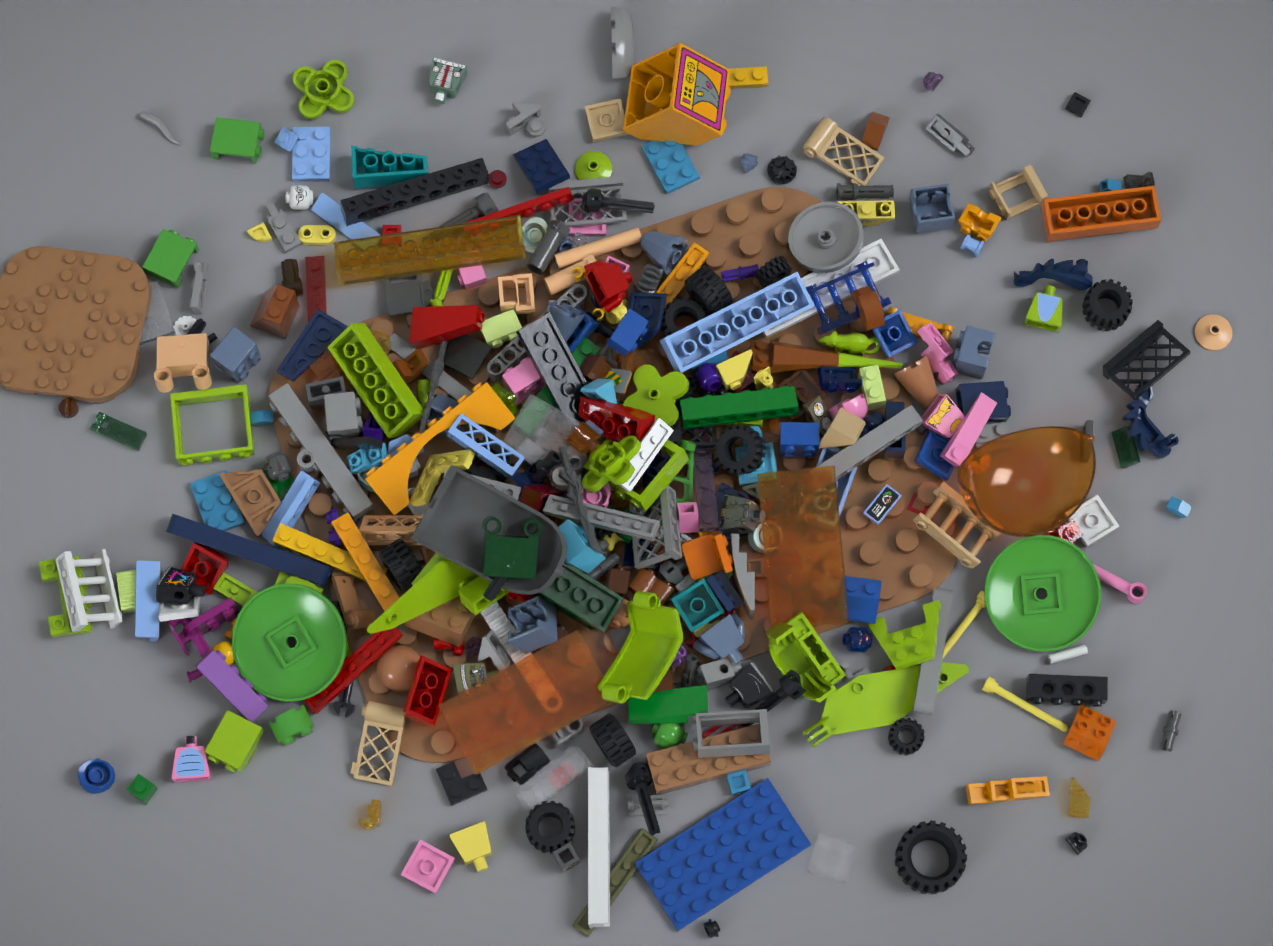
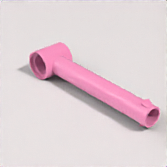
M1093 564L1099 580L1127 594V598L1131 603L1139 604L1144 600L1147 594L1144 584L1140 582L1131 584ZM1139 590L1142 596L1136 597L1132 591Z

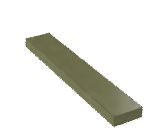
M643 828L610 872V906L638 869L635 862L648 855L658 841L656 837L650 835ZM588 904L572 924L573 927L587 937L595 929V927L590 928L588 925Z

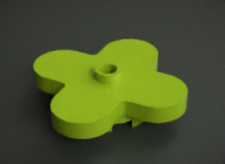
M331 60L325 64L322 70L316 71L311 67L303 66L294 72V86L304 93L299 102V110L304 118L309 120L317 119L322 116L327 108L337 113H346L353 108L355 102L353 93L343 86L348 78V69L345 63L340 60Z
M640 366L633 376L638 390L626 398L623 406L654 414L655 420L660 418L669 427L674 425L679 417V411L675 403L677 399L684 396L688 391V379L679 371H673L661 377L654 366Z
M627 436L619 443L613 442V445L601 444L597 446L589 455L590 471L582 479V485L589 493L597 492L609 481L615 485L627 482L635 471L630 460L640 451V441L635 436Z

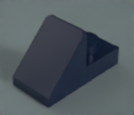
M528 468L524 473L516 472L512 476V480L518 487L523 489L525 485L543 484L546 477L538 482H533L531 478L536 473H530Z

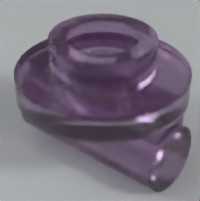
M929 72L923 80L925 89L933 92L942 81L943 76L939 73Z

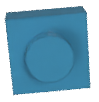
M746 770L727 775L732 795L751 789Z

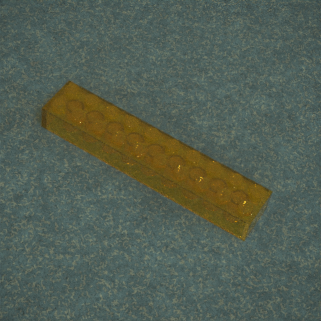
M520 215L334 242L336 274L340 286L526 259L524 232Z

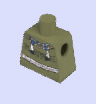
M484 663L453 664L461 704L490 694L489 684L500 681L498 670L486 672Z

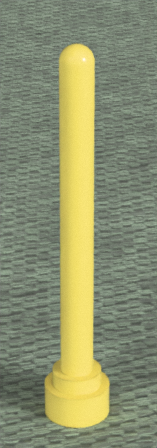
M980 591L976 596V604L945 643L943 658L980 610L986 607L983 591Z
M989 676L982 687L983 691L991 692L992 694L995 692L1061 731L1066 732L1068 730L1067 724L998 686L999 683L995 682L996 679Z

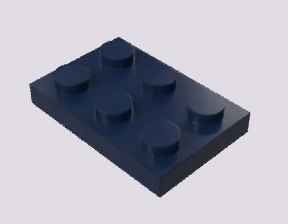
M547 139L513 154L515 161L537 194L570 179L569 172Z

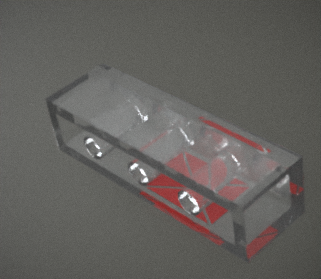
M578 745L574 748L571 746L563 752V757L559 760L557 758L553 759L548 763L546 770L543 772L539 770L530 782L519 785L516 788L515 797L528 814L531 809L535 808V805H541L542 802L549 801L587 772L588 767L592 768V763Z

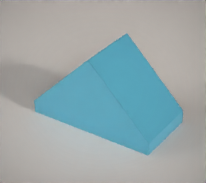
M598 378L583 386L580 390L589 398L617 404L612 379Z

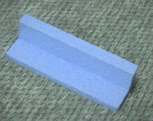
M301 471L261 536L273 546L281 548V545L272 542L280 523L293 528L321 482Z
M137 561L135 637L149 638V641L157 642L159 638L160 602L156 601V588L160 580V561Z

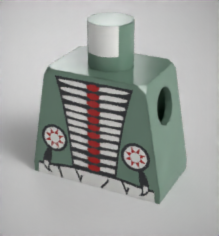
M437 58L432 59L429 88L430 92L435 94L434 102L444 104L446 97L455 98L467 77V66Z

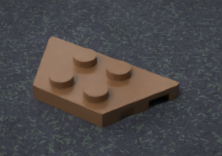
M262 469L220 473V477L257 538L260 537L281 504L279 497Z

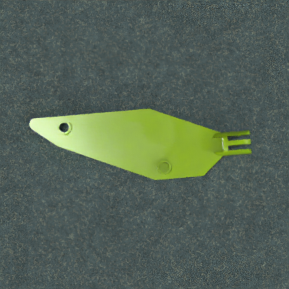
M447 558L439 561L370 624L367 632L372 634L395 628L458 597V590L479 575Z
M942 662L940 675L945 676V681H942L939 677L937 693L967 674L969 667L965 664ZM920 665L900 670L894 669L859 675L829 695L826 699L821 719L802 732L805 735L817 726L820 727L818 731L806 738L808 742L821 733L825 734L811 744L812 748L832 735L892 725L895 721L913 711Z

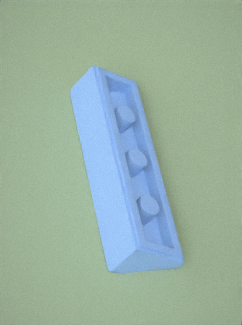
M323 192L319 195L311 211L370 253L381 240L380 234L364 222L346 226L340 205Z

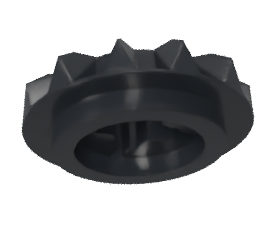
M779 155L774 159L772 158L768 164L767 173L773 182L787 184L795 178L797 166L794 160L789 159L787 156L781 157ZM785 164V170L787 171H783L780 176L778 168Z

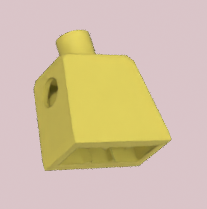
M485 821L449 835L466 865L474 863L477 872L488 869L485 858L491 856L492 852Z

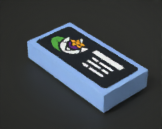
M886 484L863 512V515L879 526L902 495Z

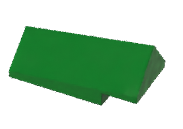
M707 685L653 692L647 700L630 697L628 699L629 724L688 723V716H696V713H708Z

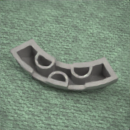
M611 7L612 44H615V47H612V78H624L631 75V68L634 65L632 17L626 10L619 7Z

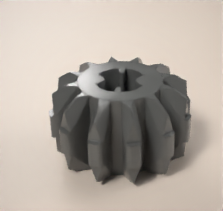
M647 264L638 280L636 292L655 293L663 274L662 269L655 265Z

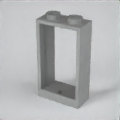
M767 709L696 713V721H692V731L697 733V739H693L694 751H698V758L770 754ZM759 723L761 743L703 746L701 726Z

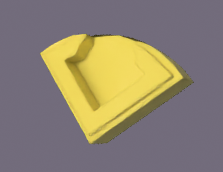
M264 222L247 230L249 236L256 241H272V237Z

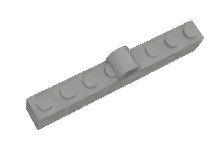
M285 384L268 395L271 401L268 403L274 413L278 411L281 416L279 420L285 428L289 427L292 431L289 434L294 442L299 441L302 446L300 448L301 451L297 455V462L301 471L305 473H312L314 471L318 473L320 471L323 476L321 478L326 488L331 487L334 492L332 493L333 498L337 503L341 502L345 507L342 509L345 514L349 513L354 522L374 510L373 504L289 384ZM307 459L311 460L309 463H304Z

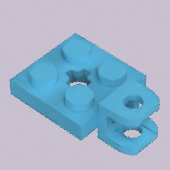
M758 426L750 427L760 433L759 436L764 439L763 432ZM744 439V446L735 448L737 461L743 460L748 454V444ZM764 439L762 443L766 445V449H763V453H766V455L761 459L763 461L762 465L757 470H752V473L738 474L740 486L778 481L773 442L765 443Z

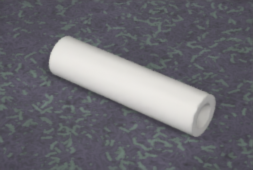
M1084 644L1049 654L1048 660L1050 664L1088 654V650Z

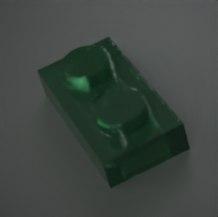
M1129 426L1111 432L1120 466L1125 469L1141 462L1134 437L1128 438Z

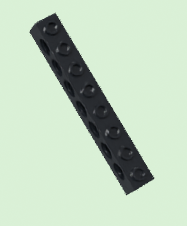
M479 158L340 200L341 213L346 226L488 184L489 173L483 158Z

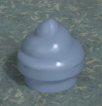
M743 153V156L740 157L739 162L745 173H748L757 166V156Z

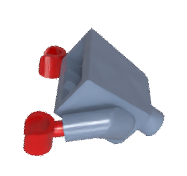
M735 609L730 613L725 611V618L698 637L699 640H697L694 634H690L693 641L688 642L685 640L689 648H694L702 655L712 659L721 660L728 655L732 662L736 664L744 658L737 648L744 643L745 627L744 622L735 613Z

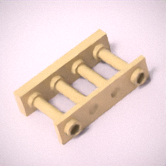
M943 481L933 490L937 498L925 515L919 513L912 521L916 523L920 530L927 532L960 559L964 566L972 569L981 562L975 556L987 539L992 541L1003 530ZM945 502L952 510L941 526L938 527L931 521V518L942 503ZM959 514L966 519V524L956 538L953 539L946 531ZM972 527H975L981 532V536L971 550L968 551L960 544Z

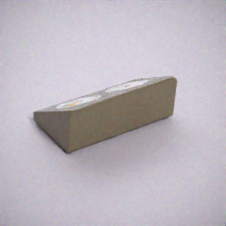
M817 395L803 404V407L811 422L819 423V437L822 438L832 419L820 396Z

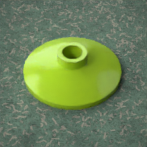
M590 151L578 158L575 165V173L579 180L610 177L612 164L605 154L598 151ZM591 164H596L597 167H596V168H591L590 165H591Z

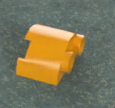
M968 203L958 222L961 225V232L966 235L972 234L978 240L986 242L991 238L1002 217L991 212L985 213L980 207Z

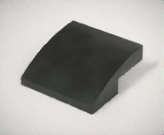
M468 334L454 338L445 352L444 366L472 380L492 347Z

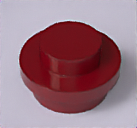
M500 170L492 171L488 176L490 186L497 189L502 188L507 182L506 174Z

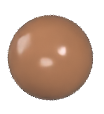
M398 645L389 648L379 658L377 664L379 680L391 691H409L420 655L408 646Z

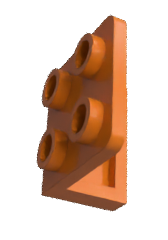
M715 531L681 544L686 565L693 580L719 571L725 573L733 571L731 565H734L731 554L727 553L726 547L728 542L725 535Z
M1081 705L1063 741V745L1099 761L1107 747L1116 721L1089 707Z

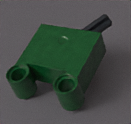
M488 516L483 520L482 575L494 577L483 594L486 599L493 601L508 577L536 579L538 535L542 531V526L537 520L527 518L523 521L521 527L526 537L497 535L502 529L501 521L494 516ZM496 521V529L489 531L487 529L488 522ZM530 523L536 524V530L533 533H528L527 526Z

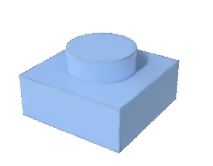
M282 127L274 143L291 152L299 135Z

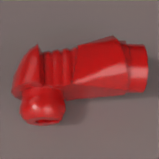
M433 638V650L453 651L454 656H461L465 649L463 641L460 647Z

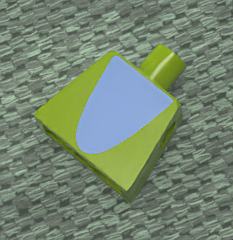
M1046 285L1044 293L1036 292L1024 325L1059 333L1062 325V298L1055 296L1056 287Z

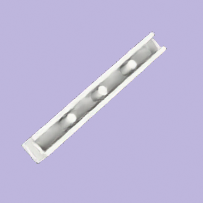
M588 767V925L590 928L610 927V782L608 767Z

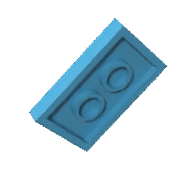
M665 140V142L651 141L642 145V150L666 194L700 179L682 144Z
M220 473L191 482L190 485L205 525L223 531L245 525L241 510L220 477Z

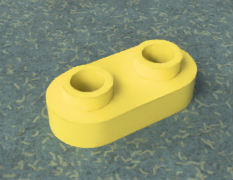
M305 225L299 229L298 237L304 245H331L336 240V233L334 228L329 225ZM306 232L311 233L309 236L304 235ZM329 232V235L324 236L323 233Z

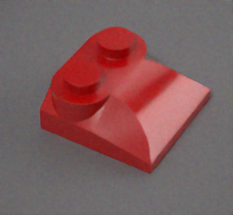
M194 542L180 570L196 574L197 585L205 586V593L211 595L214 591V586L223 572L227 570L229 560L212 548Z

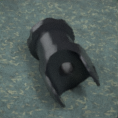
M554 450L549 451L545 458L536 461L529 468L530 473H536L531 478L533 482L540 481L556 465L562 464L561 458Z

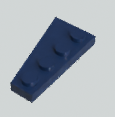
M317 309L277 369V373L294 382L329 350L327 347L348 326Z

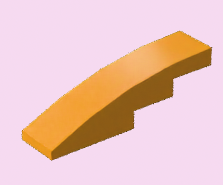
M1047 776L1011 778L1009 780L966 785L968 805L1050 796Z

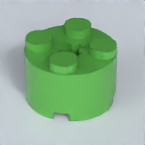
M300 705V710L293 708L275 717L276 722L274 723L273 721L268 722L279 744L283 743V745L288 746L296 741L295 737L299 735L305 737L313 733L312 728L314 724L304 705Z

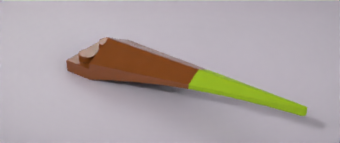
M751 341L750 349L753 352L751 359L752 371H760L768 366L770 367V372L775 373L824 367H868L878 365L879 367L903 368L904 365L899 362L771 341L770 343Z

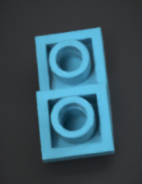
M383 443L382 449H359L347 456L351 474L361 473L372 469L374 466L382 465L381 461L388 456L386 443Z

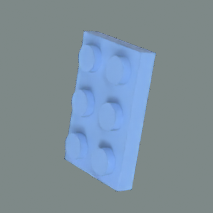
M293 127V132L299 135L292 150L293 182L330 181V127Z

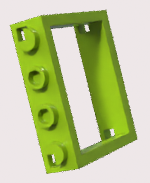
M246 384L170 394L176 460L179 464L183 466H190L195 462L207 464L211 463L212 460L229 461L235 457L246 459L250 458V455H255L249 390ZM243 398L247 447L184 454L179 406Z
M606 439L603 444L613 445L614 441ZM667 439L660 450L671 456V458L641 495L633 490L627 492L620 485H615L609 481L611 490L621 500H628L634 508L639 507L647 511L689 460L685 450ZM589 460L583 466L587 473L590 471L589 465H591Z

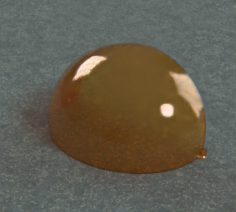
M1046 426L1012 432L991 440L973 451L961 463L957 472L961 495L969 510L978 520L1000 533L1017 537H1029L1053 530L1067 521L1080 508L1091 489L1096 469V457L1093 446L1095 437L1092 434L1089 435L1073 428Z

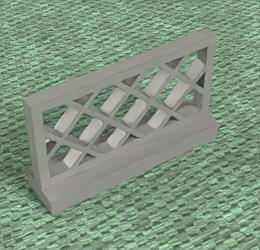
M623 176L563 181L549 188V193L569 187L573 197L575 195L583 197L591 188L601 189L602 197H608L612 192L620 191V199H625ZM570 201V204L576 208L571 215L563 210L566 205L561 207L555 206L551 209V219L555 220V217L561 212L567 217L563 222L567 227L627 222L626 210H621L623 217H614L610 214L614 209L606 211L601 207L600 211L605 215L601 219H595L591 216L593 213H587L581 208L582 202L578 206L573 201ZM578 211L586 215L582 221H577L573 218Z
M669 485L659 495L660 501L656 507L654 505L650 506L654 510L648 518L654 519L658 512L662 513V517L659 520V529H663L660 539H654L657 543L652 551L647 549L651 543L650 540H646L641 546L639 545L641 538L632 536L634 562L637 569L669 558L674 560L682 558L676 491ZM629 503L630 511L633 514L645 517L646 511L641 509L638 513L636 508ZM662 545L665 546V553L656 555ZM645 551L649 553L646 560L641 561L640 558Z

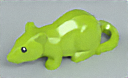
M833 331L831 335H826L818 340L820 344L835 347L836 352H841L845 349L850 354H875L881 346L876 337L868 339L862 333L837 335V332ZM875 343L876 347L873 350H866L871 344Z

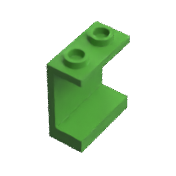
M216 117L210 148L212 158L220 159L221 154L249 157L252 163L256 164L257 158L261 157L262 148L260 147V141L264 140L265 134L260 122Z
M163 229L142 266L145 274L179 288L182 283L180 275L193 252L198 253L199 251L196 241L189 237H180L173 230L167 231Z

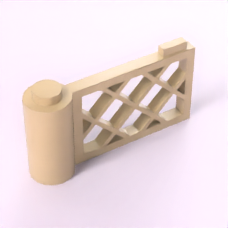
M827 117L822 118L803 145L804 153L808 157H818L851 179V184L856 183L858 186L867 185L885 158L839 128L832 119ZM838 134L846 139L847 144L837 145L836 137ZM847 147L849 156L840 158L838 149ZM851 147H860L862 154L852 156ZM835 149L837 158L829 159L824 154L828 150ZM873 156L878 159L876 165L868 166L866 157ZM863 158L865 166L855 168L853 159ZM850 160L852 168L844 169L841 161ZM866 170L867 178L865 181L857 177L856 171Z
M368 701L367 704L363 705L362 716H365L357 762L353 761L351 774H354L355 779L393 786L406 717L403 713L404 708ZM368 725L375 726L380 734L371 739L367 733ZM389 730L398 731L397 740L390 743L384 733ZM382 735L388 746L379 751L373 741ZM371 743L377 753L367 758L363 752L364 747ZM390 747L394 757L387 762L381 752ZM379 755L384 765L375 770L369 760ZM367 762L373 772L368 776L360 775V766ZM385 766L390 772L389 780L381 779L377 773Z

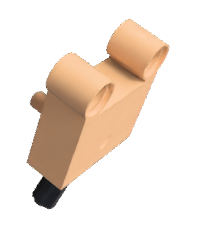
M203 319L196 320L186 335L157 337V370L154 372V379L158 391L162 393L171 391L174 387L172 378L193 376L195 386L201 390L207 389L212 385L209 372V341L207 333H202L206 327V322Z

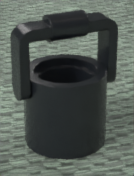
M533 742L508 762L504 768L507 771V776L513 782L523 785L545 767L550 760L538 744ZM519 763L526 770V773L520 778L512 770Z

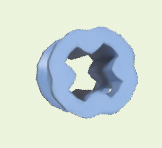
M967 234L960 249L973 252L978 257L985 242L975 240Z

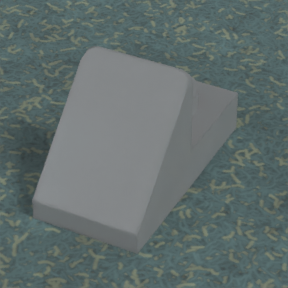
M513 102L512 107L517 116H512L507 120L506 131L512 136L527 126L531 119L541 116L540 108L536 105Z
M491 629L482 638L478 662L490 656L493 665L501 673L513 661Z

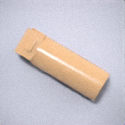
M593 254L583 258L582 261L543 278L549 294H556L586 280L584 276L582 280L576 281L574 277L581 273L576 272L573 274L572 271L575 267L583 269L585 265L595 262Z

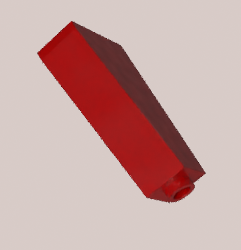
M478 305L413 307L409 343L415 349H423L482 330L485 314Z

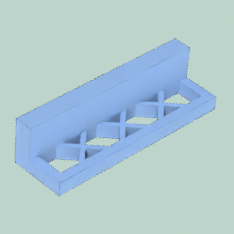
M462 413L447 433L450 439L466 450L471 449L476 453V457L510 480L525 459L523 455ZM463 420L469 424L470 431L461 432L456 427ZM482 433L485 435L486 442L477 443L474 441L473 434ZM498 444L501 446L502 453L493 454L490 452L489 445ZM514 455L519 460L512 467L506 463L505 456Z

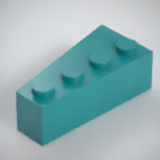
M351 145L352 176L355 189L386 187L429 174L427 156L408 153L395 154L393 151L387 150L381 152L375 151L373 148L360 149L358 146Z

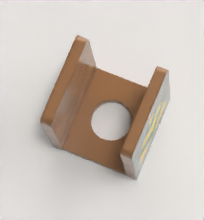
M611 368L604 379L613 380L616 400L624 403L628 396L638 390L634 380L631 379L632 372Z

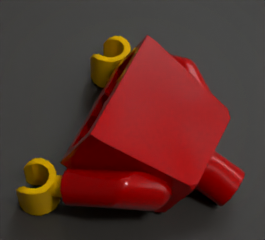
M601 260L587 264L583 269L575 267L572 271L573 274L576 272L581 273L574 277L576 281L582 280L585 276L599 306H603L602 309L596 308L592 315L596 312L601 313V317L597 318L596 321H601L606 312H611L621 304L626 296L625 292L629 289L628 283L632 282L630 272L623 273L619 265H611Z

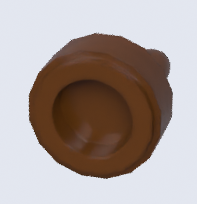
M67 397L59 403V411L63 417L72 418L78 413L79 408L75 400Z

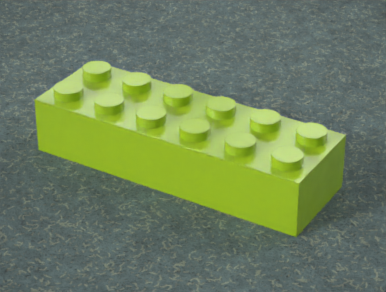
M352 323L327 347L388 438L403 436L424 416L423 408L365 323Z

